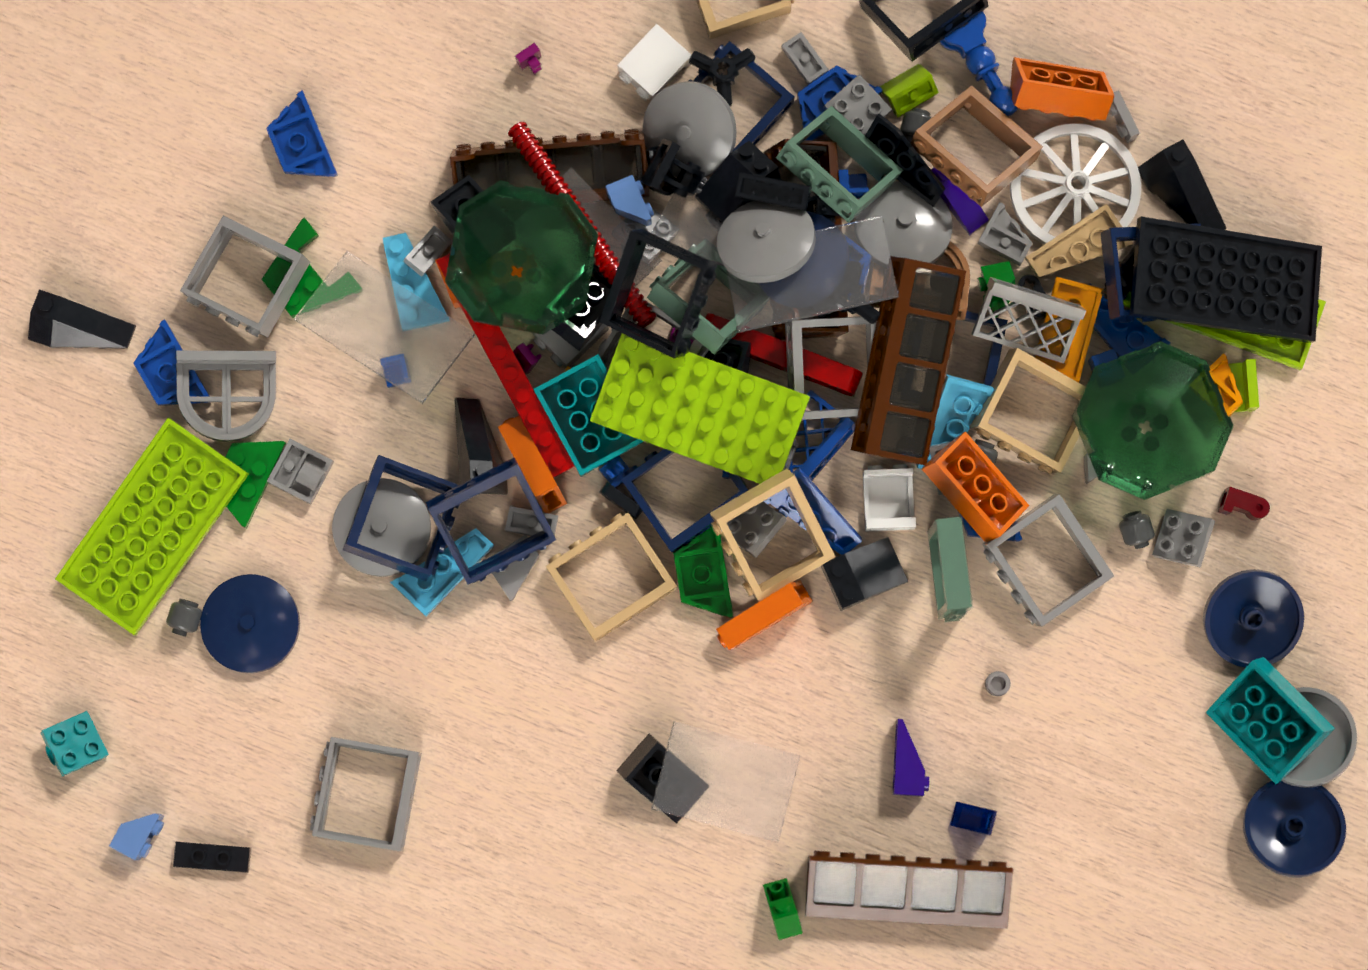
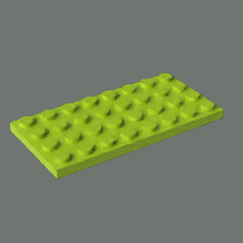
M622 333L590 421L761 484L783 471L810 396L691 352L682 357L672 358Z
M167 418L55 580L132 635H137L249 473L171 418Z

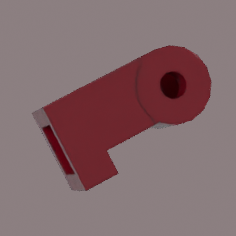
M1228 487L1224 490L1218 512L1228 515L1234 510L1245 514L1250 520L1256 521L1268 515L1270 505L1263 497Z

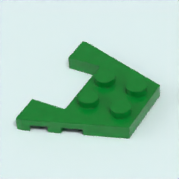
M304 217L285 243V246L300 253V250L319 235ZM278 256L261 279L273 295H275L292 263ZM309 264L285 306V310L294 318L319 309L323 305L343 300L345 297L353 294L357 295L363 292V289L350 273H347L331 287H328Z

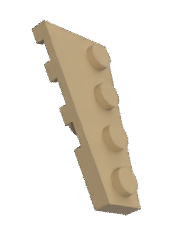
M1105 204L1025 257V260L1037 278L1047 276L1103 256L1100 233L1109 228L1122 226L1109 206ZM1132 241L1117 242V250L1129 247L1134 243Z

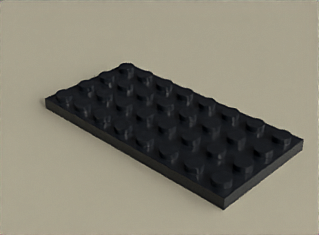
M1141 216L1137 218L1130 315L1313 343L1316 341L1322 246Z

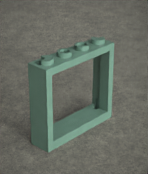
M832 106L787 141L776 157L804 184L811 186V190L848 223L892 186L903 171ZM820 129L831 140L837 142V145L872 175L878 183L858 200L798 145Z
M705 240L698 247L694 245L689 251L716 263V278L748 304L721 330L716 328L701 314L699 315L700 322L692 336L715 355L764 309L770 298L764 293L758 283L748 282L732 275L722 264L718 249ZM678 259L674 265L675 267L670 265L663 273L662 278L657 276L655 281L650 284L649 287L652 290L647 299L677 324L681 325L688 303L674 293L670 287L694 266Z
M961 517L936 519L927 533L938 619L944 618L946 623L960 621L959 619H962L973 607Z

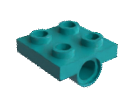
M88 711L40 732L46 744L47 756L50 762L57 766L62 777L109 755Z

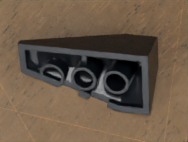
M881 114L876 115L865 136L903 169L897 180L934 207L946 188L899 128Z
M1183 139L1163 149L1138 167L1139 174L1147 189L1165 202V205L1170 210H1174L1186 224H1201L1203 227L1227 229L1196 160Z
M39 289L30 312L28 340L50 348L98 347L128 349L136 325Z
M455 398L460 485L503 463L479 399ZM507 480L482 492V494H508Z

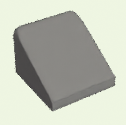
M1088 452L1084 456L1086 484L1104 472L1103 467L1092 452Z

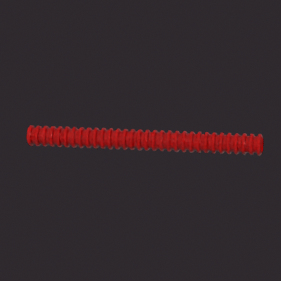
M519 122L515 124L508 132L509 137H513L512 141L517 143V149H521V155H525V161H529L528 165L531 168L533 167L532 171L537 174L539 180H542L541 184L546 186L545 190L550 192L549 196L554 198L553 202L558 204L557 208L562 210L561 214L564 217L566 216V221L571 223L570 227L575 229L574 233L579 235L578 239L583 241L582 245L587 247L586 251L589 254L591 253V258L596 260L595 264L600 266L599 270L604 272V278H608L607 282L612 284L619 266V259L614 257L615 253L610 251L608 244H605L606 240L601 238L602 234L597 232L598 228L593 226L594 222L589 220L590 216L587 213L585 214L583 207H580L581 203L576 201L577 197L572 195L573 191L568 189L569 185L564 183L565 179L560 177L561 173L558 170L556 171V166L552 164V160L547 158L548 154L543 152L544 148L539 146L540 142L535 140L536 136L531 134V129L527 128V123ZM633 282L625 309H629L628 313L634 316V322H638L637 325L644 328L651 324L657 315L652 313L653 309L647 306L648 302L643 300L644 296L639 294L640 290L635 288L636 284Z

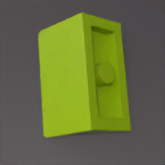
M920 64L913 66L880 86L883 90L882 93L888 98L892 110L897 117L939 93L932 74Z
M1246 359L1242 363H1229L1237 389L1243 400V404L1235 412L1255 411L1259 408L1256 359Z

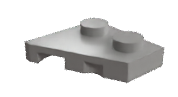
M999 202L977 244L1021 266L1032 242L1021 231L1016 220L1012 219L1007 213L1004 204Z
M525 534L524 536H522L512 544L508 545L501 551L527 539L528 537ZM537 551L530 553V556L523 561L516 560L508 564V567L501 572H492L510 601L514 600L522 583L529 575L532 566H534L539 558Z

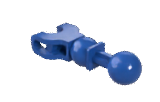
M982 11L969 20L968 24L955 30L940 41L944 48L960 53L963 59L966 58L967 68L972 74L976 75L975 80L978 82L983 79L990 90L989 101L1004 114L1011 116L1017 111L1018 107L1013 104L1011 88L1003 86L996 74L999 63H996L994 52L985 46L987 41L983 36V32L986 26V16Z

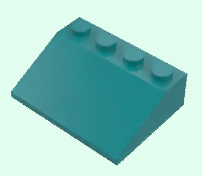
M599 354L534 388L538 399L580 476L593 471L644 442L590 421L608 372Z
M1264 657L1252 660L1206 711L1209 717L1275 784H1278L1335 729Z

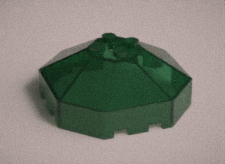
M500 180L459 206L445 283L473 321L544 335L584 309L588 300L598 233L569 194L560 192L558 195L545 193V189L530 186L521 188L511 186L510 182ZM513 266L517 269L520 267L523 269L521 272L522 277L519 278L517 275H511Z
M1159 341L1149 347L1133 351L1093 368L1072 417L1099 481L1146 500L1208 476L1215 471L1234 425L1230 416L1228 417L1223 406L1224 401L1217 384H1214L1209 373L1210 368L1206 360ZM1145 421H1148L1152 431H1147L1143 434L1141 433L1142 428L1139 427V423L1144 424Z

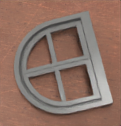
M176 350L177 401L183 418L191 428L206 438L230 442L247 438L263 427L269 419L275 404L276 351ZM189 370H222V397H189ZM231 370H263V397H231ZM191 402H222V428L212 426L203 421L194 411ZM231 402H262L259 411L249 422L239 427L231 428Z

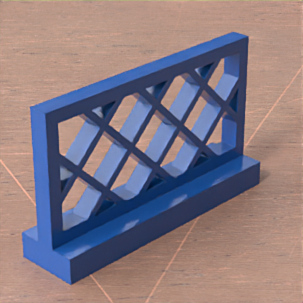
M812 390L806 394L810 396L809 401L814 399L819 403L820 410H823V407L826 410L835 409ZM837 417L840 421L835 427L824 428V418H822L821 429L807 430V420H803L804 431H797L796 436L805 435L806 447L796 448L795 453L806 452L807 460L804 464L793 465L792 459L789 467L790 472L792 473L800 467L810 480L813 481L854 433L855 422L849 417ZM822 433L821 444L809 447L808 435Z

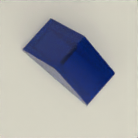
M956 801L950 826L991 836L997 811Z

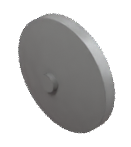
M687 81L664 88L651 100L643 119V134L647 149L659 146L662 139L673 141L680 145L675 158L686 165L690 161L700 166V171L705 172L704 177L714 173L734 150L737 130L733 112L722 95L705 84ZM671 164L672 175L678 177L681 169Z
M895 181L892 186L856 216L855 234L860 248L871 255L872 262L882 268L888 269L890 256L934 264L942 257L950 243L952 218L947 205L941 197L937 204L932 207L900 181Z
M759 201L746 203L732 212L721 225L717 236V249L724 267L737 278L754 283L773 282L792 275L808 261L816 243L814 225L806 211Z
M380 478L357 543L415 564L424 554L431 536V520L428 509L421 497L406 484L392 479ZM367 481L362 482L344 495L335 510L332 533L336 548L350 566L364 574L378 577L401 573L400 571L343 551Z
M1299 687L1295 689L1335 729L1281 781L1298 787H1316L1333 781L1348 768L1356 751L1357 730L1350 711L1338 698L1317 688Z

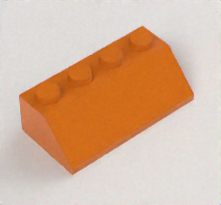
M1017 57L1013 58L1010 88L1012 90L1014 106L1022 110L1035 109L1047 114L1054 112L1067 117L1079 116L1091 121H1106L1115 95L1104 72Z
M966 431L936 453L922 468L923 472L985 543L999 538L1030 506Z

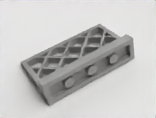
M990 277L987 284L988 290L972 335L1012 348H1019L1022 351L1064 364L1079 322L1084 319L1086 310L1079 304ZM992 296L1002 298L1005 306L992 312L989 306ZM1018 304L1025 305L1028 313L1015 319L1011 308ZM1008 311L1012 321L999 327L995 316ZM1042 311L1047 312L1051 320L1038 326L1033 316ZM992 318L997 329L990 333L981 332L982 323ZM1031 318L1035 328L1022 334L1018 323ZM1065 318L1072 320L1070 329L1060 333L1056 323ZM1015 325L1019 336L1012 340L1005 339L1002 331ZM1053 325L1058 335L1045 341L1040 331ZM1038 333L1042 343L1035 347H1029L1025 338ZM1060 340L1063 345L1060 356L1050 353L1048 345Z

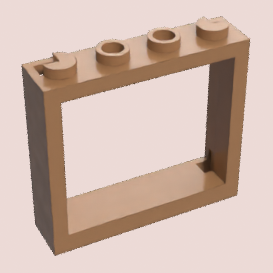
M972 85L917 129L910 143L918 154H921L935 169L943 173L952 184L958 186L970 199L974 200L981 207L1037 160L1043 148L1041 144ZM962 108L1020 156L988 185L930 136L932 132Z

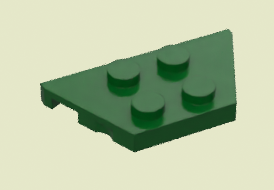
M284 441L232 443L225 456L249 473L226 506L241 526L246 529L267 488V480L287 445Z
M711 526L700 536L698 535L690 543L673 553L681 603L733 618L721 536H717Z

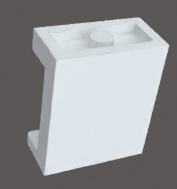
M656 24L618 64V76L627 85L631 83L635 86L637 94L642 99H649L651 101L683 67L686 69L690 65L689 59L691 54Z
M904 464L893 465V469H883L881 465L868 466V470L863 471L865 532L914 530L916 528L913 499V468H907V465Z

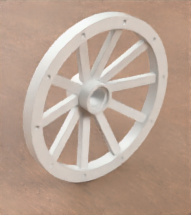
M1074 123L1052 127L1034 137L1043 146L1041 151L1065 177L1026 169L1010 183V197L1014 212L1019 222L1032 237L1044 245L1054 239L1055 236L1048 232L1071 199H1073V225L1081 221V199L1084 200L1092 213L1099 208L1090 194L1126 207L1125 214L1119 223L1122 227L1129 226L1140 203L1141 179L1133 156L1120 140L1098 127ZM1063 136H1070L1073 171L1046 144L1048 141ZM1078 136L1089 137L1103 143L1083 171L1080 170ZM1108 148L1119 157L1124 165V168L1089 176ZM1128 175L1130 183L1129 200L1095 187L1092 184ZM1021 176L1062 185L1032 198L1022 200ZM1074 180L1080 181L1083 188L1075 189L1071 182ZM1065 193L1066 195L1043 228H1040L1030 217L1026 208Z

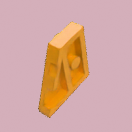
M1224 353L1190 384V388L1224 420L1243 404L1234 375L1230 370L1227 356Z

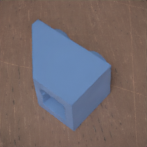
M630 175L605 186L615 214L645 226L652 225L651 217L654 216L650 203H644L641 196L645 192L640 180L635 182L633 175Z
M155 813L122 823L109 847L133 860L145 858L152 848V845L149 843L153 836H157L164 826V822H162L164 815Z

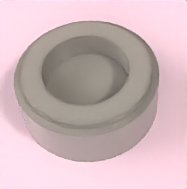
M995 671L989 674L985 680V688L993 696H1002L1010 689V679L1004 672Z

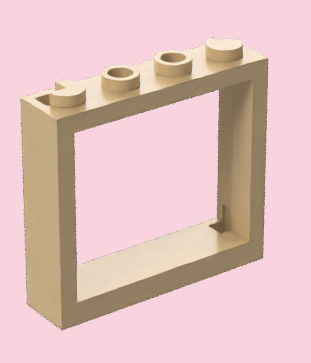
M696 0L709 39L791 13V4L794 3V0H781L780 2L716 22L709 0Z
M1019 348L1009 349L991 384L995 390L983 404V409L978 416L976 415L970 427L976 430L981 438L996 441V446L1007 452H1010V450L1018 454V459L1026 463L1033 462L1039 466L1038 470L1041 472H1046L1050 475L1052 473H1061L1099 394ZM1017 365L1082 402L1054 460L988 423Z
M788 469L781 471L710 512L714 521L711 523L716 535L721 534L724 540L721 543L722 548L727 556L732 555L735 561L732 563L733 569L738 576L742 575L745 580L742 584L749 597L753 595L758 601L765 599L790 582H794L835 558L795 475ZM786 488L817 551L758 585L726 522Z
M622 512L610 519V525L602 528V526L597 527L589 533L590 538L583 542L581 539L577 540L568 547L570 551L564 555H561V553L554 555L548 560L549 564L546 566L594 642H597L677 589V585L629 513L625 515ZM627 524L665 583L594 628L557 569Z

